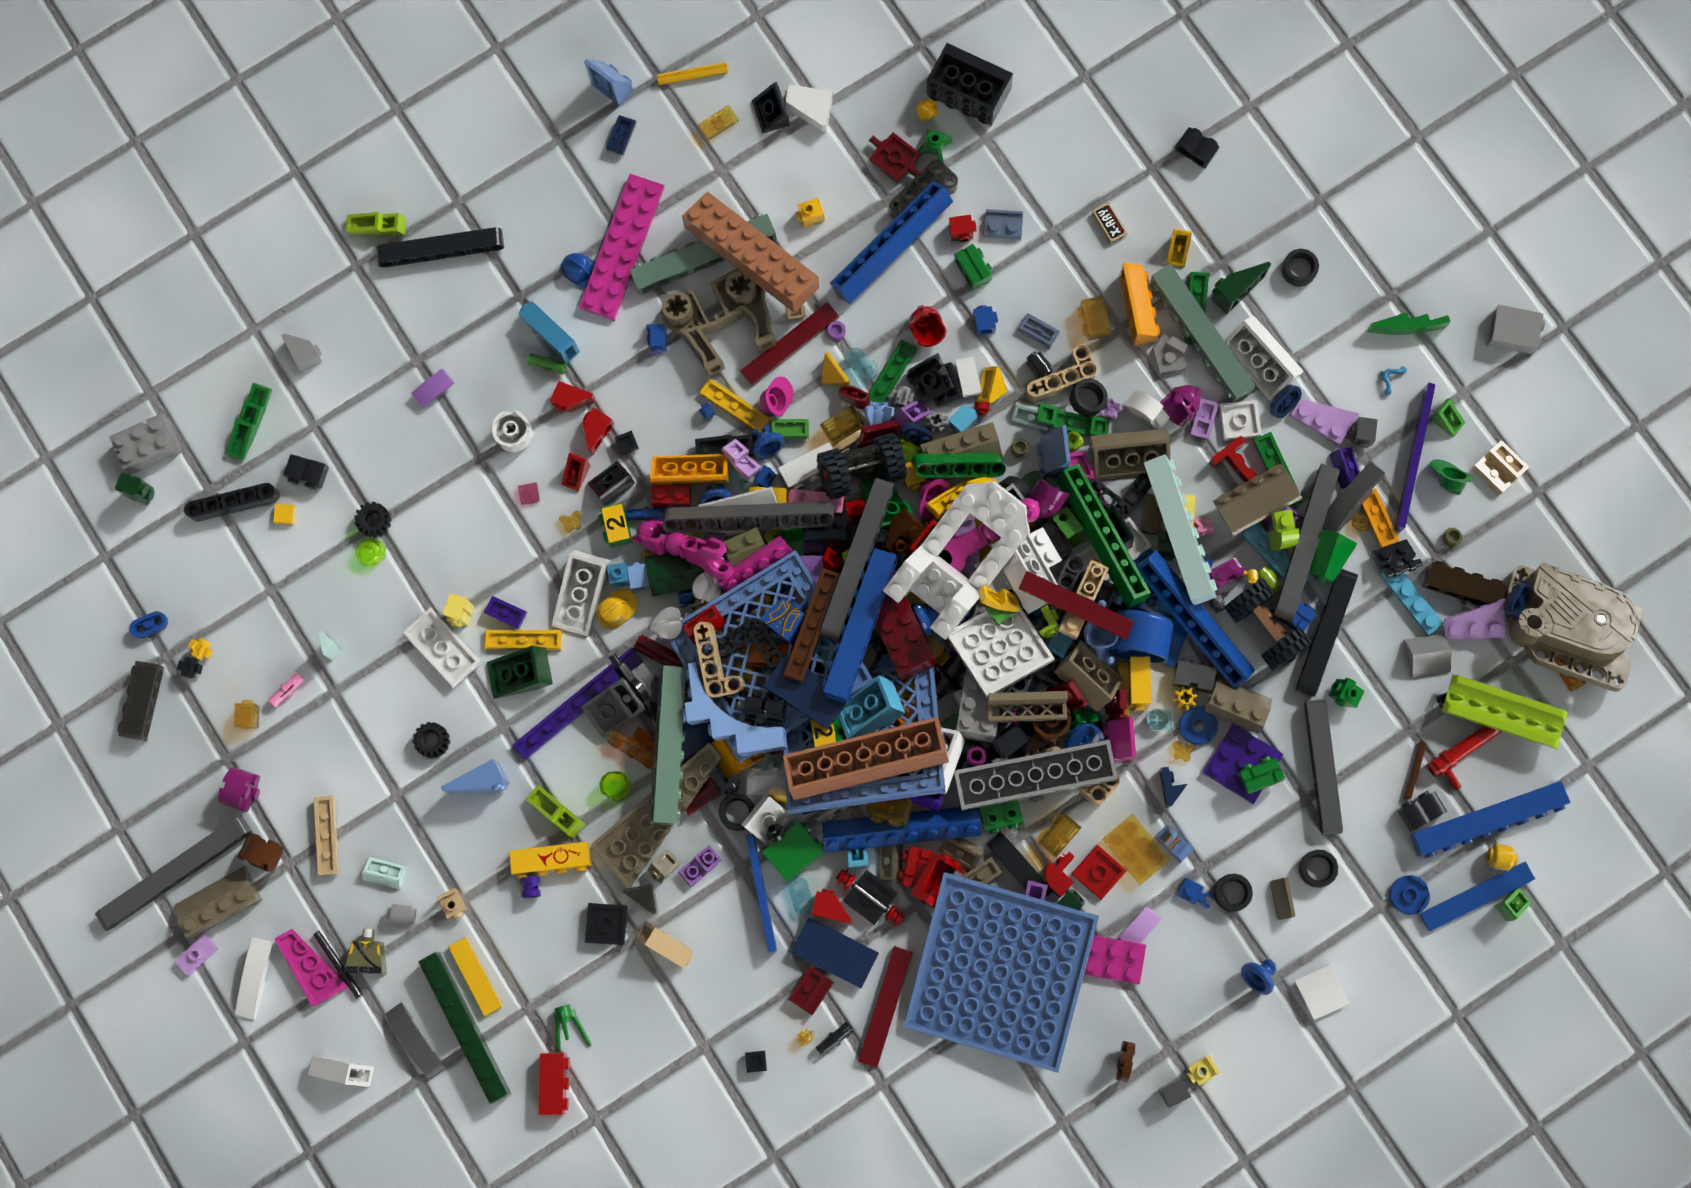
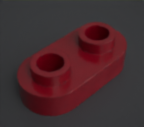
M844 386L839 389V398L857 409H864L870 404V394L855 386Z

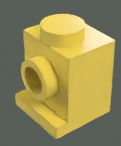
M1206 1055L1188 1066L1189 1072L1186 1074L1193 1084L1196 1082L1197 1085H1201L1215 1075H1218L1220 1071L1210 1055ZM1202 1067L1206 1070L1204 1075L1199 1073V1069Z

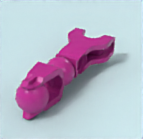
M1031 498L1021 499L1020 501L1026 505L1027 522L1035 521L1040 514L1039 503ZM983 523V525L981 524L961 536L954 534L944 547V550H947L952 556L950 565L960 572L968 563L970 554L990 544L991 541L1000 540L1001 537Z
M654 520L641 523L637 528V535L632 537L634 543L645 546V549L657 555L669 552L671 555L680 556L682 559L686 558L688 562L700 566L711 577L726 580L734 573L732 564L722 557L727 551L724 542L718 539L709 538L705 541L696 537H689L683 533H668L662 527L663 521ZM721 568V569H724V570H726V571L721 572V571H718V569Z

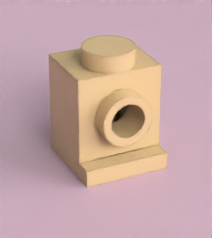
M453 888L436 897L447 919L457 920L464 916L463 912L468 910L458 889ZM453 901L455 906L453 909H450L449 903Z

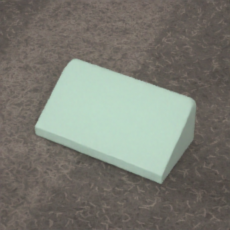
M1016 401L1011 421L1045 431L1048 430L1047 426L1036 422L1037 405Z
M319 631L322 654L333 660L343 649L331 636L323 631Z
M369 857L362 871V878L367 882L399 890L406 866Z

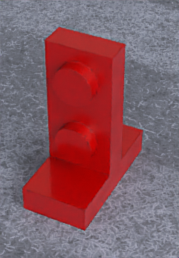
M1242 436L1235 439L1209 461V464L1215 468L1226 460L1244 483L1257 476L1252 468L1246 466L1243 456L1236 453L1246 442Z

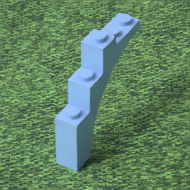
M696 662L688 663L686 677L690 681L691 688H688V695L692 702L685 703V709H683V718L687 720V723L695 725L710 722L708 724V732L716 741L736 738V740H733L735 752H738L740 756L788 749L786 731L783 727L765 728L751 726L727 715L717 706L712 697L707 695L700 665Z

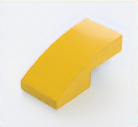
M985 585L978 589L980 601L986 606L1009 612L1021 610L1018 596L1004 588L999 593Z

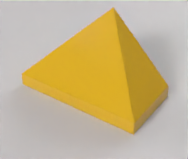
M828 351L825 352L821 384L839 387L850 386V380Z
M984 367L980 381L982 395H977L976 402L992 403L1007 393L1008 390L1000 367Z

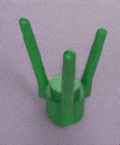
M570 1005L555 1008V1015L553 1016L555 1019L557 1050L560 1051L561 1049L560 1024H562L565 1039L569 1040L566 1023L572 1021L571 1017L587 1045L591 1046V1042L576 1016L575 1009H571Z

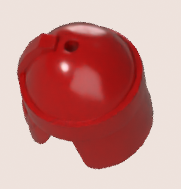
M919 305L909 318L910 331L920 346L932 347L939 344L945 338L947 330L942 322L941 315L935 308Z

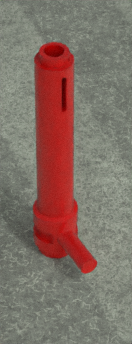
M1482 726L1450 749L1443 750L1437 758L1433 757L1426 765L1427 769L1434 777L1445 774L1453 788L1457 790L1462 786L1451 769L1457 766L1456 763L1502 732Z

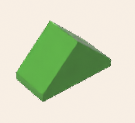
M1449 398L1444 401L1430 418L1432 422L1453 437L1465 424L1464 419Z
M1517 888L1494 906L1508 922L1518 919L1530 906L1531 902L1522 890Z

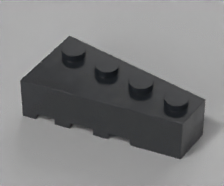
M834 518V522L830 526L809 527L804 535V554L811 555V552H819L820 556H824L826 548L830 547L836 554H840V557H842V553L850 549L859 523ZM880 528L874 548L886 552L889 550L886 547L888 530Z

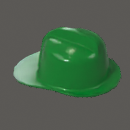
M1435 459L1430 462L1431 468L1440 474V486L1453 494L1460 495L1466 483L1473 481V477L1447 461Z

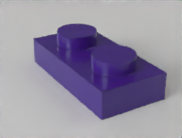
M492 596L484 614L516 629H520L527 611Z

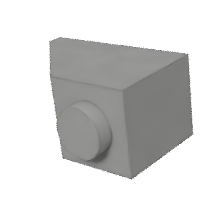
M281 335L297 367L302 372L322 362L320 358L322 353L317 344L313 345L309 340L292 335Z

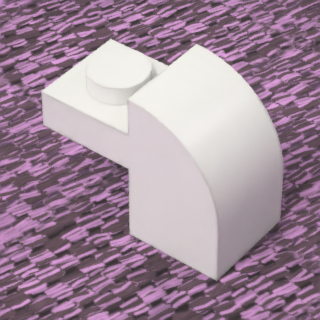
M1134 391L1124 404L1134 417L1144 419L1153 430L1161 429L1170 418L1162 409L1164 406L1140 391Z

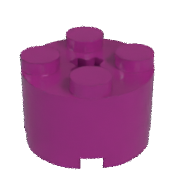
M230 768L222 782H225L224 788L219 789V803L247 812L253 799L256 800L259 797L260 789H258L260 776L239 768Z

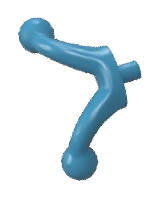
M1403 366L1400 369L1387 368L1385 371H1380V374H1382L1381 379L1384 380L1387 386L1384 390L1386 395L1392 393L1388 376L1396 373L1405 374L1407 372L1406 367Z

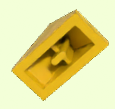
M1173 229L1166 264L1171 263V265L1185 267L1192 231Z

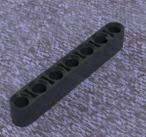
M493 227L381 244L376 247L378 266L386 268L504 249L502 229Z
M1341 569L1335 578L1297 682L1296 691L1315 697L1354 590L1358 574Z

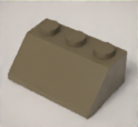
M1082 640L1061 660L1054 672L1064 682L1073 680L1083 693V699L1088 700V705L1096 712L1113 699L1123 681V678L1104 660L1099 659L1096 653Z
M1218 676L1204 711L1259 734L1269 715L1272 699L1240 685L1233 689L1226 679Z

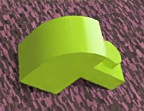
M1292 509L1271 513L1274 527L1273 531L1268 532L1271 551L1295 547L1299 542V528H1295Z

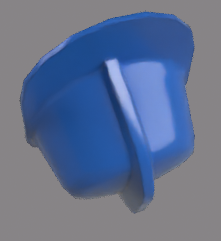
M572 253L566 255L563 259L561 272L568 280L586 289L596 263L583 254Z

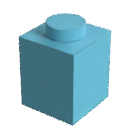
M963 404L948 419V426L956 433L969 430L977 422V413L972 407H967Z

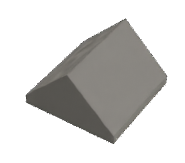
M1443 634L1404 640L1412 678L1451 672L1452 649Z

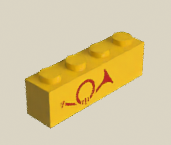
M589 842L509 851L511 874L517 875V878L529 877V874L536 873L537 876H546L549 871L563 874L568 873V869H575L576 872L587 871V867H592Z

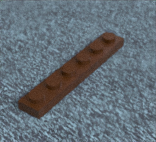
M822 568L784 677L803 683L841 574Z

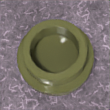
M1023 439L1013 441L1010 448L1013 456L1017 458L1025 457L1030 449L1027 441Z
M1448 528L1443 533V542L1449 547H1456L1462 541V533L1456 528Z

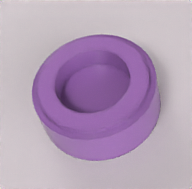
M840 321L831 322L827 327L829 338L834 341L843 339L846 334L845 325Z

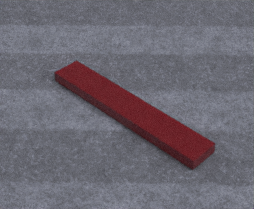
M828 302L778 340L775 346L764 351L740 370L741 374L751 386L755 385L826 329L831 322L836 321L839 315Z
M1026 571L1018 588L1124 640L1127 639L1135 622L1029 571Z
M896 946L893 948L858 1062L878 1067L913 954L912 951Z

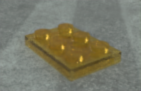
M1134 814L1102 838L1139 885L1171 860Z

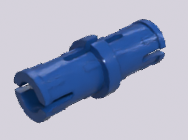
M644 506V508L627 509V520L649 521L663 519L666 508H648V506Z

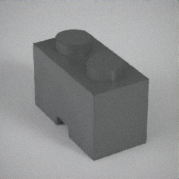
M1190 659L1178 660L1172 686L1180 688L1184 686L1185 689H1188V686H1194L1195 691L1210 694L1213 691L1217 668L1212 667V664L1204 662L1201 665L1194 664L1193 660Z

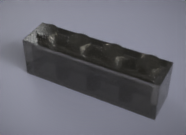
M136 661L135 665H133L131 669V683L127 686L126 690L127 700L122 707V721L119 722L117 728L118 736L147 742L163 676V666L142 661Z

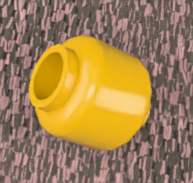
M1494 844L1487 851L1486 861L1493 869L1510 871L1513 866L1517 865L1518 855L1515 854V850L1511 846Z

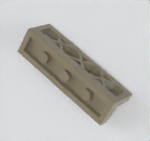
M1068 692L988 693L986 699L988 722L1067 720L1066 702L1068 700ZM1053 705H1061L1062 714L1055 715L1049 709ZM1014 706H1019L1024 712L1020 716H1015L1010 710ZM1033 706H1039L1044 711L1041 715H1034L1030 709ZM992 707H1000L1004 713L1001 716H992Z

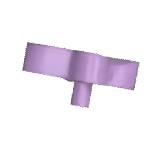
M1109 398L1107 400V408L1101 410L1099 415L1101 418L1115 420L1118 416L1117 413L1122 411L1123 408L1114 399Z

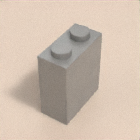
M1498 304L1493 311L1487 346L1533 355L1537 349H1540L1542 344L1540 333L1545 327L1544 313Z

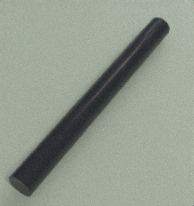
M320 930L314 933L313 936L355 998L358 999L363 996V993L350 974L345 972L344 965Z

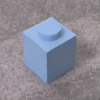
M635 562L631 564L632 566H628L627 570L632 592L650 590L646 563Z

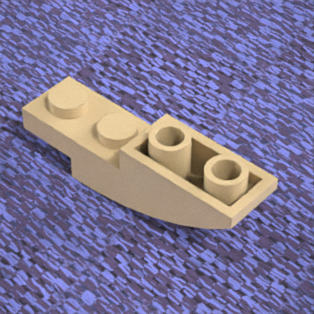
M1091 560L1075 594L1094 602L1109 568ZM1066 613L1059 632L1077 639L1085 621Z

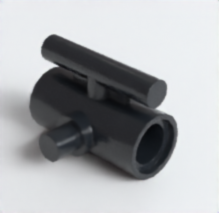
M950 657L943 666L936 663L934 670L936 671L935 684L937 696L942 698L949 689L961 690L962 687L959 685L958 679L965 672L966 667L954 657Z
M766 693L763 698L745 697L743 704L745 721L784 727L786 702L773 700V694Z

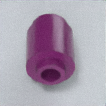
M978 746L972 747L967 753V763L971 767L984 765L987 755L983 748ZM974 755H978L980 757V760L978 762L972 759Z

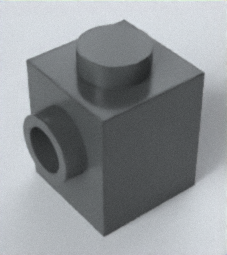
M1358 417L1355 425L1351 427L1350 437H1353L1352 444H1358L1362 448L1372 446L1376 440L1378 419Z
M1178 1078L1158 1088L1169 1108L1191 1097L1189 1092L1192 1089L1187 1080L1183 1081L1182 1078Z

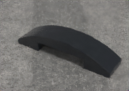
M1001 832L986 844L1024 887L1025 891L1028 880L1047 885L1024 856ZM1049 886L1047 887L1045 898L1053 892Z

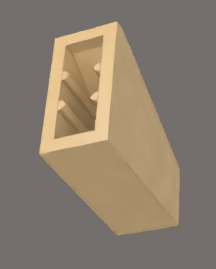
M647 921L644 922L635 937L647 947L682 968L692 960L693 950Z

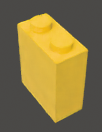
M1130 657L1128 660L1129 709H1133V712H1144V709H1147L1151 704L1150 657Z

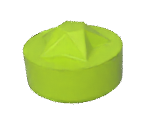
M1076 431L1067 433L1069 450H1079L1083 445V437Z

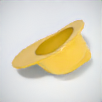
M626 589L613 592L597 607L596 619L598 623L608 629L620 626L637 611L638 599L636 595Z

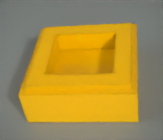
M275 504L273 523L294 525L295 505Z

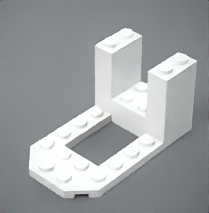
M995 481L967 484L922 545L905 560L883 591L898 603L910 591L940 613L930 628L946 640L980 598L978 589L983 585L988 587L1029 535L1030 529L1027 522L1026 505ZM971 513L1001 538L970 579H968L938 555Z

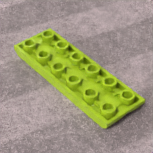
M1452 675L1442 709L1444 713L1556 750L1558 749L1568 714L1563 709L1459 675Z

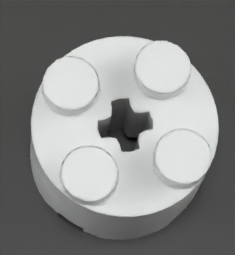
M503 411L495 417L492 423L494 439L502 449L508 452L517 453L524 450L533 438V430L529 421L519 411Z

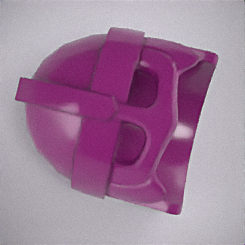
M1191 385L1174 387L1159 403L1164 406L1162 409L1170 417L1169 420L1181 426L1188 418L1191 421L1198 412L1201 390Z
M1041 478L1030 494V498L1039 503V517L1042 518L1051 517L1059 513L1063 504L1070 496V493H1065L1052 487Z

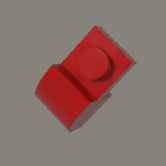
M1070 851L1066 855L1062 853L1056 860L1057 866L1050 861L1044 872L1046 884L1059 898L1074 883L1073 880L1062 872L1075 857Z

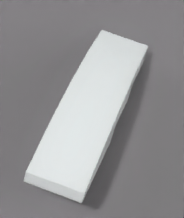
M252 937L241 978L235 1015L255 1020L266 983L264 979L270 962L268 958L273 944L272 941Z

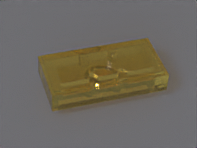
M727 105L699 123L698 127L709 141L738 123L739 119L730 106Z

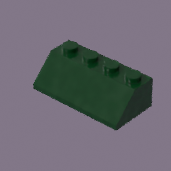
M669 552L663 555L645 556L652 597L692 589L695 578L705 572L703 568L688 562L686 558L682 559L680 556L671 555ZM721 568L718 569V571H721V572L726 571V570L721 569Z

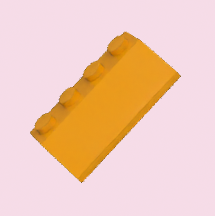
M1123 263L1119 277L1133 346L1155 343L1160 335L1158 324L1155 325L1154 321L1156 310L1155 307L1151 306L1150 300L1153 297L1151 289H1148L1147 283H1149L1148 272H1144L1143 265Z
M724 454L652 456L651 484L704 485L729 483V461Z

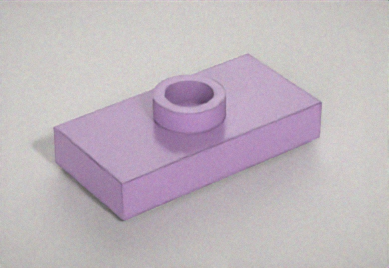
M203 934L174 962L187 976H190L218 947L206 934Z

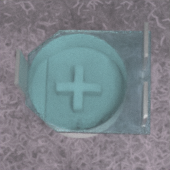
M1153 709L1146 716V723L1149 729L1153 731H1172L1173 710Z

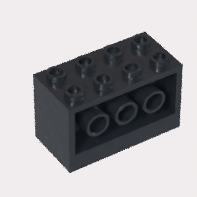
M946 43L927 78L926 95L934 101L945 103L950 109L960 110L965 116L977 118L982 124L993 125L1012 89L1013 73Z

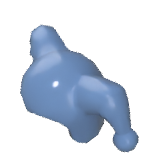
M1104 600L1098 602L1099 605L1106 607ZM1087 623L1083 633L1085 641L1094 648L1099 659L1105 660L1108 664H1113L1115 659L1107 654V648L1117 642L1118 636L1091 623Z

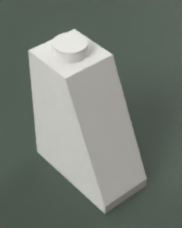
M789 85L788 91H784L783 96L787 110L826 133L833 101L832 91Z
M312 1055L308 1075L346 1085L370 1087L374 1067Z

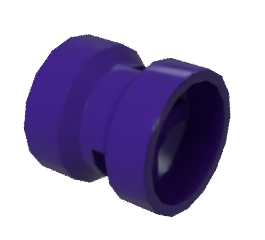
M539 876L520 878V884L523 886L521 898L541 897V890L538 889L540 883Z

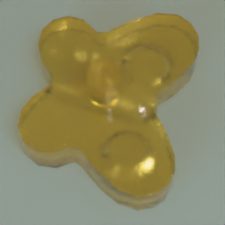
M574 511L569 517L565 515L559 517V521L565 526L564 529L567 533L571 532L572 529H581V524L579 523L581 514L579 511Z
M1179 741L1172 743L1173 750L1175 751L1173 758L1175 760L1181 758L1183 761L1188 762L1190 754L1195 750V745L1188 744L1184 746Z

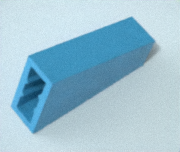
M533 301L521 307L518 313L520 318L564 363L568 364L580 353L576 342Z

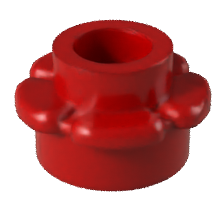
M975 402V406L972 407L977 415H987V412L991 411L989 408L990 403Z

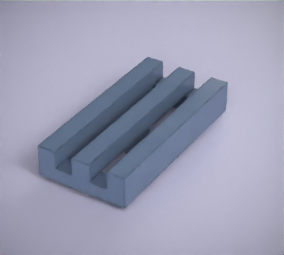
M1029 313L1026 314L1018 327V331L1048 348H1051L1060 333L1059 330ZM1027 320L1053 333V336L1028 323ZM1024 326H1026L1027 328H1029V329L1035 331L1036 333L1042 335L1043 337L1049 339L1050 341H1048V340L1042 338L1041 336H1039V335L1033 333L1032 331L1026 329Z

